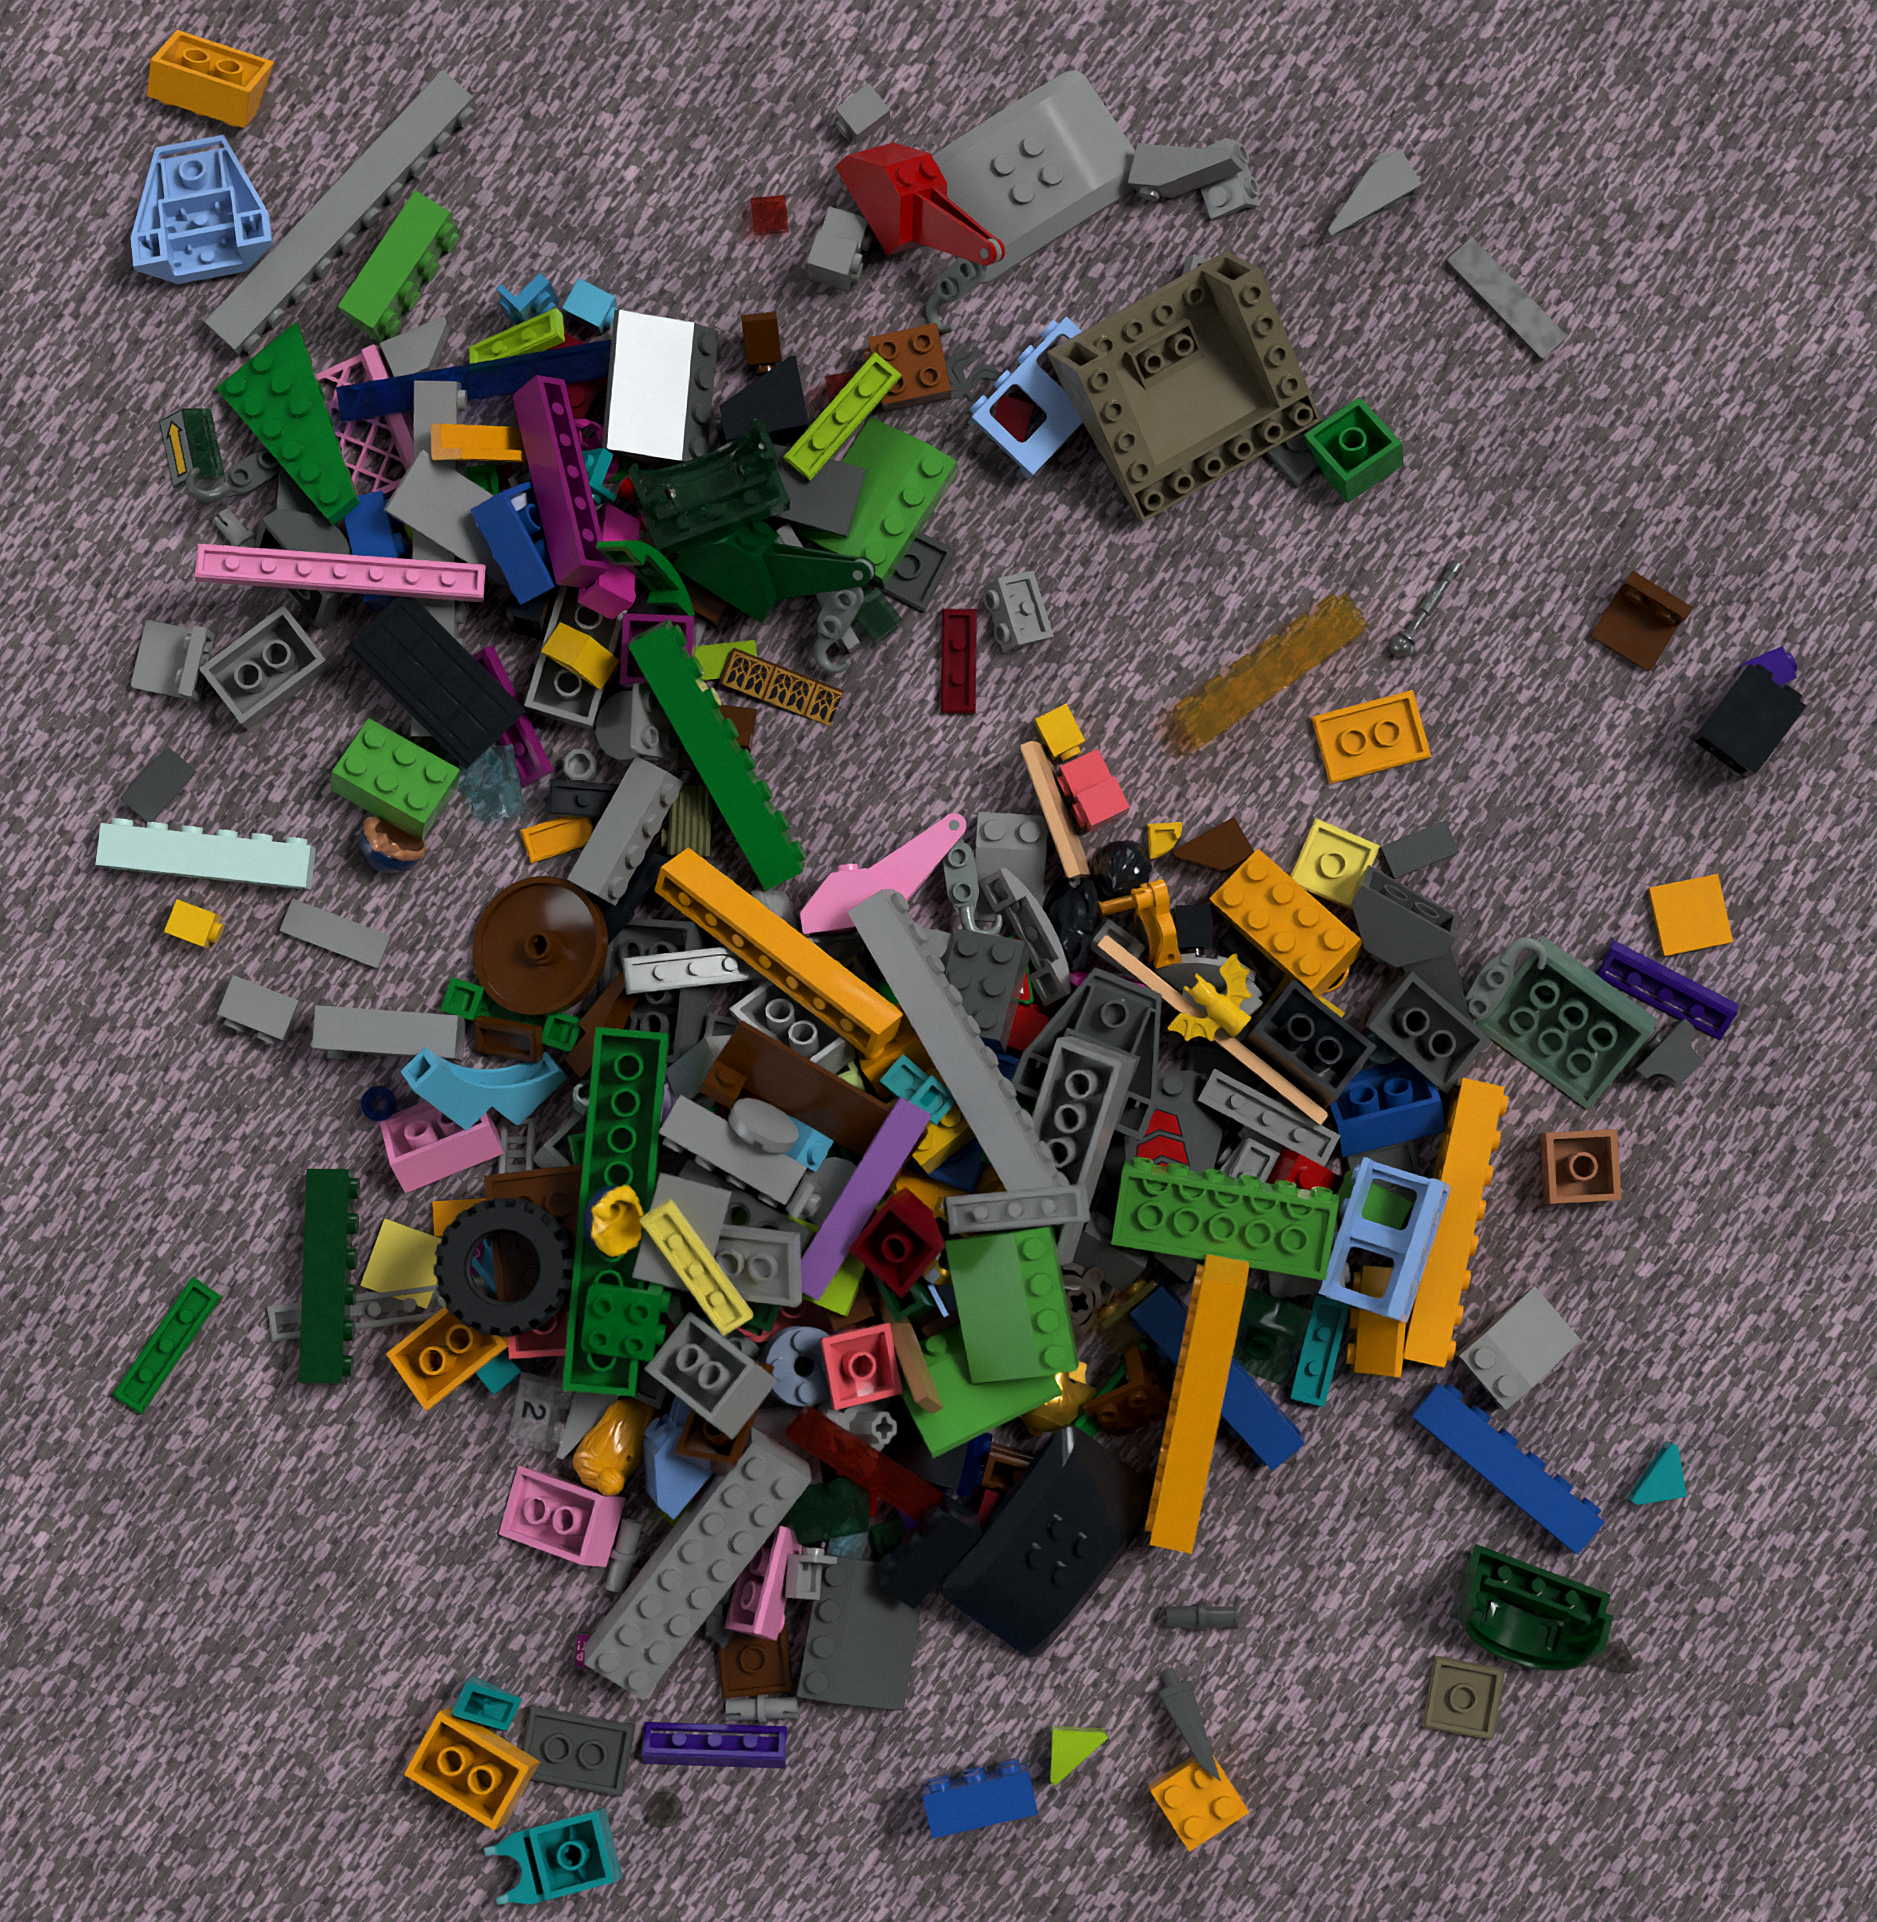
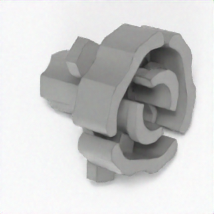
M831 1397L819 1404L818 1419L813 1431L817 1449L820 1451H836L839 1447L851 1453L844 1455L840 1452H827L825 1455L827 1462L839 1466H857L861 1474H868L876 1470V1456L883 1449L884 1444L890 1442V1439L897 1431L896 1421L891 1418L889 1412L884 1411L891 1400L889 1397L838 1410H833ZM833 1434H837L835 1441L833 1438Z

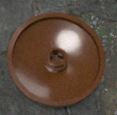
M551 876L529 877L517 881L502 890L483 912L473 940L474 967L486 993L502 1007L530 1017L552 1016L564 1012L579 1003L597 983L603 971L608 952L607 927L603 914L596 902L578 886L564 879Z

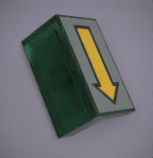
M182 408L159 421L173 488L184 486L188 473L195 467L200 469L195 480H214L223 477L225 473L211 408Z

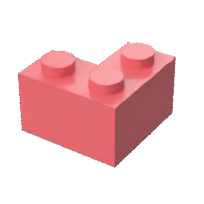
M1099 749L1060 766L1061 776L1057 777L1056 780L1063 795L1066 797L1071 794L1075 804L1072 805L1073 809L1071 811L1079 828L1086 826L1090 833L1128 814L1130 806L1116 777L1111 776Z

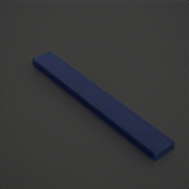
M603 340L336 387L341 422L350 423L413 412L414 381H457L461 383V390L467 391V402L514 394L536 375L565 380L566 385L608 378L612 340Z

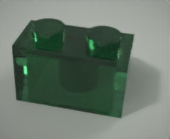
M1246 1286L1232 1356L1248 1373L1282 1386L1305 1340L1312 1311Z
M860 1476L837 1478L833 1481L818 1484H809L788 1511L799 1545L869 1532L872 1490L870 1481Z

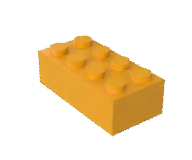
M1258 848L1209 898L1214 910L1289 978L1297 981L1318 999L1365 951L1361 939Z

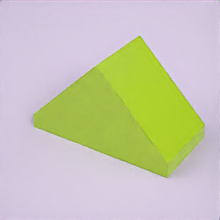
M1052 1726L1049 1777L1054 1786L1059 1784L1108 1739L1107 1733L1102 1728Z

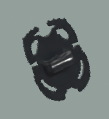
M1082 877L1080 878V884L1076 885V888L1069 884V878L1058 880L1049 890L1043 906V910L1059 938L1066 960L1072 964V966L1068 967L1069 973L1073 974L1085 967L1091 949L1094 921L1096 920L1098 910L1097 889L1091 880ZM1081 946L1080 954L1076 959H1074V955L1077 953L1078 949Z

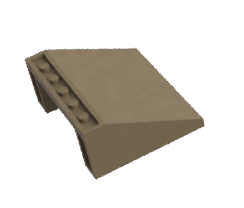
M1228 251L1221 253L1047 351L1061 385L1134 513L1142 522L1321 421L1261 269Z

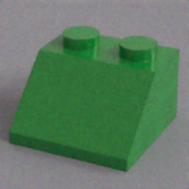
M1360 397L1303 435L1326 480L1347 503L1404 465L1402 442Z

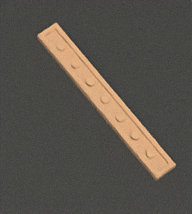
M1108 935L1107 937L1104 936L1097 945L1099 949L1140 982L1146 984L1150 990L1162 994L1161 999L1177 1012L1185 1011L1196 1017H1207L1205 1013ZM1222 1027L1217 1029L1213 1041L1319 1125L1323 1123L1328 1117V1113L1236 1038H1233Z

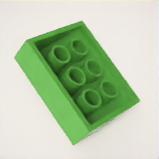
M870 416L842 460L843 463L867 470L849 537L799 528L796 534L823 551L870 559L876 568L872 580L885 587L959 470L957 461L928 443Z
M1053 1225L1012 1228L945 1241L972 1383L1042 1377L1077 1370L1079 1360Z
M958 1323L919 1342L943 1409L932 1414L914 1402L896 1354L903 1394L898 1396L933 1458L1063 1395L1054 1375L972 1383L961 1324Z

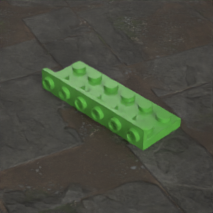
M1133 1157L1132 1161L1125 1160L1111 1241L1112 1245L1206 1260V1255L1211 1254L1249 1262V1268L1326 1280L1339 1204V1195L1332 1194L1333 1191L1331 1189L1318 1186L1311 1187V1190L1296 1188L1297 1185L1289 1181H1275V1184L1263 1183L1259 1177L1252 1175H1240L1239 1178L1227 1177L1223 1171L1216 1169H1204L1203 1172L1191 1171L1189 1166L1180 1163H1169L1168 1167L1155 1165L1153 1160L1144 1157Z

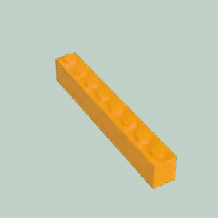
M688 847L661 866L655 892L869 1058L896 1037L904 1016L901 1010L821 950L811 940L795 930L785 920L769 910L758 899L751 896L734 883L733 880L717 870L703 857Z

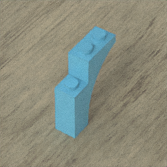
M425 1047L401 1070V1073L414 1092L466 1131L491 1107L519 1126L568 1078L555 1058L547 1052L543 1053V1060L538 1063L523 1062L499 1069H473L453 1064L435 1054L428 1047Z

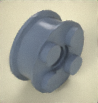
M792 1326L780 1330L767 1341L762 1350L759 1363L771 1364L774 1367L772 1376L778 1381L769 1392L773 1397L783 1403L803 1407L817 1405L830 1397L819 1339L830 1335L813 1327ZM800 1356H804L809 1364L807 1372L802 1376H798L794 1371V1362Z

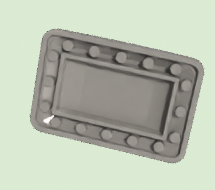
M1067 71L1055 77L932 155L947 181V197L1004 245L1005 256L1003 260L988 265L985 278L980 283H988L995 280L1135 190L1128 184L1135 150L1088 79L1078 71Z

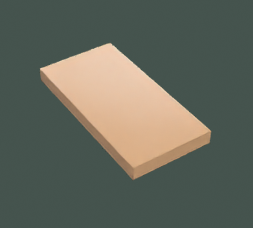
M1029 741L1020 745L1022 756L1066 877L1080 879L1081 877L1091 876L1089 864L1065 798L1056 780L1057 777L1045 744Z

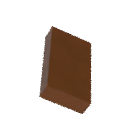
M483 1015L474 1019L475 1052L531 1063H538L543 1060L542 1026Z

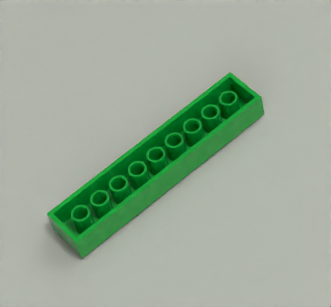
M595 1028L562 1386L564 1391L634 1397L637 1394L640 1360L586 1352L581 1348L587 1294L592 1283L641 1290L647 1289L646 1280L632 1277L642 1240L639 1241L637 1247H633L627 1253L609 1257L596 1249L587 1240L584 1232L583 1215L587 1204L599 1189L608 1185L630 1186L639 1199V1205L644 1215L651 1210L656 1191L661 1136L659 1131L662 1125L670 1037L668 1033ZM645 1229L641 1231L642 1237L644 1235Z

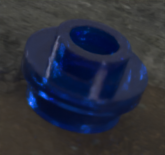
M383 1086L369 1088L361 1099L363 1113L373 1121L389 1119L397 1107L394 1093ZM378 1097H382L385 1100V1107L382 1110H375L373 1107V1101Z

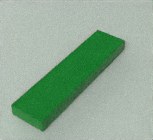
M192 1277L112 1395L142 1415L223 1296L197 1278Z

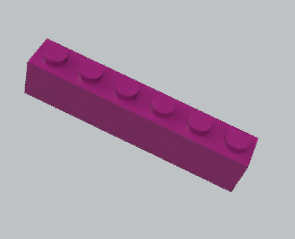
M536 375L514 393L512 397L556 584L586 588L608 571L610 567L608 560L596 548L597 542L603 541L565 380Z

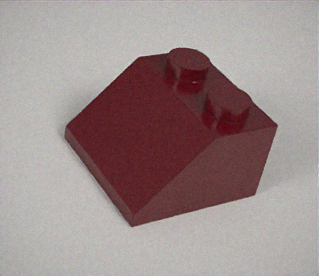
M904 1187L884 1203L848 1250L897 1295L903 1298L943 1250L945 1244L933 1211L907 1187Z

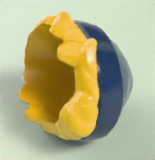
M604 1186L594 1194L584 1211L583 1225L587 1240L596 1249L609 1257L627 1253L628 1250L637 1247L639 1241L643 1238L641 1231L644 1227L640 1223V1217L644 1213L639 1205L638 1197L630 1186Z

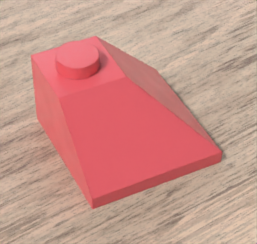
M889 1322L819 1338L833 1410L903 1394Z

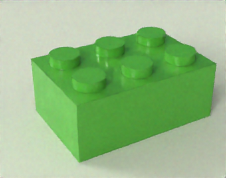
M368 718L333 769L330 790L422 841L457 789L460 769Z

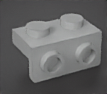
M1224 138L1203 148L1232 151L1245 164L1243 171L1200 187L1210 219H1221L1246 207L1252 209L1259 207L1258 196L1260 190L1256 180L1250 174L1247 165L1249 163V155L1244 145L1239 141Z

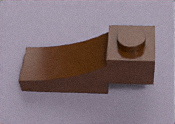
M623 971L617 975L578 1023L586 1034L571 1050L565 1060L580 1078L591 1080L595 1028L624 1029L635 1003L642 994L626 995Z

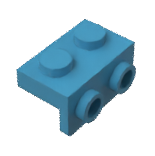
M541 273L516 297L502 284L496 288L501 297L498 303L505 310L503 313L515 325L553 308H557L556 304L559 302L551 283Z

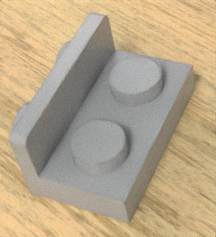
M1034 571L1000 577L983 587L984 604L991 613L995 626L994 636L1001 645L1003 653L1011 652L1020 646L1047 641L1054 637Z

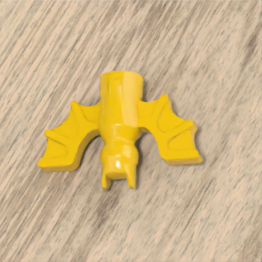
M1236 953L1232 954L1220 967V973L1227 984V994L1217 993L1211 983L1206 982L1196 973L1194 975L1198 980L1196 985L1192 989L1187 986L1183 989L1194 998L1196 1003L1206 1007L1208 1016L1196 1017L1185 1011L1181 1012L1168 1026L1169 1031L1180 1033L1186 1041L1197 1036L1213 1041L1218 1028H1224L1235 1038L1252 1018L1240 1009V1004L1243 1000L1253 996L1246 986V979L1250 970L1245 969L1240 964Z

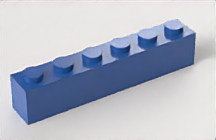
M1160 1279L1130 1305V1315L1132 1318L1129 1320L1141 1335L1144 1336L1148 1333L1156 1342L1153 1347L1166 1362L1171 1359L1176 1365L1178 1364L1189 1307L1163 1279ZM1232 1356L1220 1413L1227 1420L1224 1425L1235 1439L1243 1438L1251 1448L1248 1451L1260 1466L1266 1463L1274 1471L1305 1444L1304 1434Z
M1435 1382L1409 1413V1416L1571 1552L1579 1555L1605 1523V1521L1597 1516L1601 1510L1586 1497L1580 1501L1570 1492L1574 1487L1560 1475L1556 1474L1552 1478L1542 1470L1546 1464L1534 1453L1529 1451L1525 1455L1517 1449L1515 1445L1519 1441L1503 1428L1497 1432L1488 1424L1491 1418L1479 1407L1474 1405L1470 1409L1462 1403L1460 1399L1464 1395L1453 1385L1446 1382L1442 1386L1440 1383Z

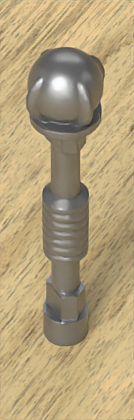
M1452 560L1446 568V574L1435 590L1432 589L1427 595V598L1419 607L1420 612L1407 631H1399L1397 635L1391 637L1389 648L1395 657L1405 658L1413 653L1414 645L1416 644L1413 636L1425 618L1431 616L1443 598V592L1454 576L1457 577L1462 571L1463 566L1459 562Z

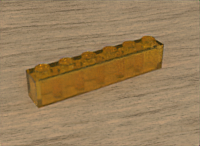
M1345 592L1339 597H1336L1334 593L1330 594L1316 605L1319 611L1309 618L1305 613L1288 625L1291 631L1281 638L1277 633L1260 645L1263 651L1253 658L1246 654L1232 665L1234 669L1232 673L1225 678L1218 674L1203 685L1206 690L1197 698L1190 694L1175 705L1177 712L1174 713L1172 718L1196 752L1367 631L1369 624Z

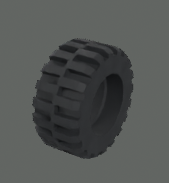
M495 1198L476 1203L456 1216L454 1222L448 1225L443 1232L444 1236L441 1243L437 1245L435 1255H437L436 1265L433 1266L434 1276L437 1277L438 1286L436 1288L439 1296L443 1297L447 1304L445 1307L451 1315H455L461 1320L460 1323L468 1328L479 1331L481 1334L511 1337L537 1329L561 1310V1306L570 1295L575 1254L569 1242V1236L565 1228L561 1227L557 1219L550 1212L545 1211L541 1206L532 1202L514 1198ZM497 1233H513L523 1237L533 1246L538 1256V1278L532 1289L517 1300L498 1301L489 1298L479 1290L472 1277L471 1262L475 1250L482 1241Z

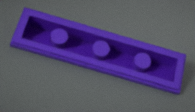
M1612 940L1596 972V975L1610 985L1679 1020L1685 1018L1696 1029L1718 1040L1722 1039L1738 1013V1003ZM1606 971L1628 981L1629 984L1609 975ZM1633 986H1638V987H1640V988H1642V989L1648 991L1649 993H1651V994H1653V995L1659 997L1660 1000L1654 998L1653 996H1651V995H1649V994H1647V993H1645V992H1643V991H1641V990H1639V989H1637V988H1635V987H1633ZM1664 1002H1669V1003H1671V1004H1673V1005H1675V1006H1677V1007H1679V1008H1681V1009H1683V1010H1685V1011L1691 1013L1692 1016H1690V1015H1688V1014H1686V1013H1684V1012H1682V1011H1680V1010H1678V1009H1676V1008H1674V1007H1672V1006H1670V1005H1668V1004H1666V1003H1664ZM1696 1018H1700V1019H1702V1020H1704V1021H1706V1022H1708V1023H1710V1024H1712V1025L1718 1027V1030L1715 1029V1028H1713V1027H1711V1026H1709V1025H1707V1024H1705V1023H1703V1022H1701V1021H1699V1020H1697Z
M645 1722L642 1750L643 1764L786 1769L787 1726ZM652 1731H675V1732H677V1733H675V1734H667V1733H651V1732H652ZM682 1732H706V1733H713V1734H711V1735H698V1734H684V1733H682ZM717 1733H737V1734H749V1735H747V1736H729V1735H719V1734H717ZM752 1734L779 1735V1737H760Z

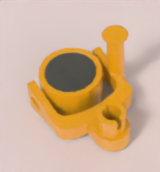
M1163 879L1140 884V888L1131 890V895L1104 902L1098 901L1097 911L1101 920L1106 915L1135 908L1133 919L1136 936L1146 946L1143 956L1148 962L1154 961L1155 969L1182 962L1178 948L1176 928L1170 914L1169 893Z

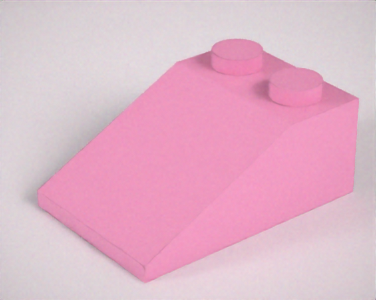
M518 1466L498 1534L581 1565L607 1567L626 1498L619 1495L605 1496L585 1484Z

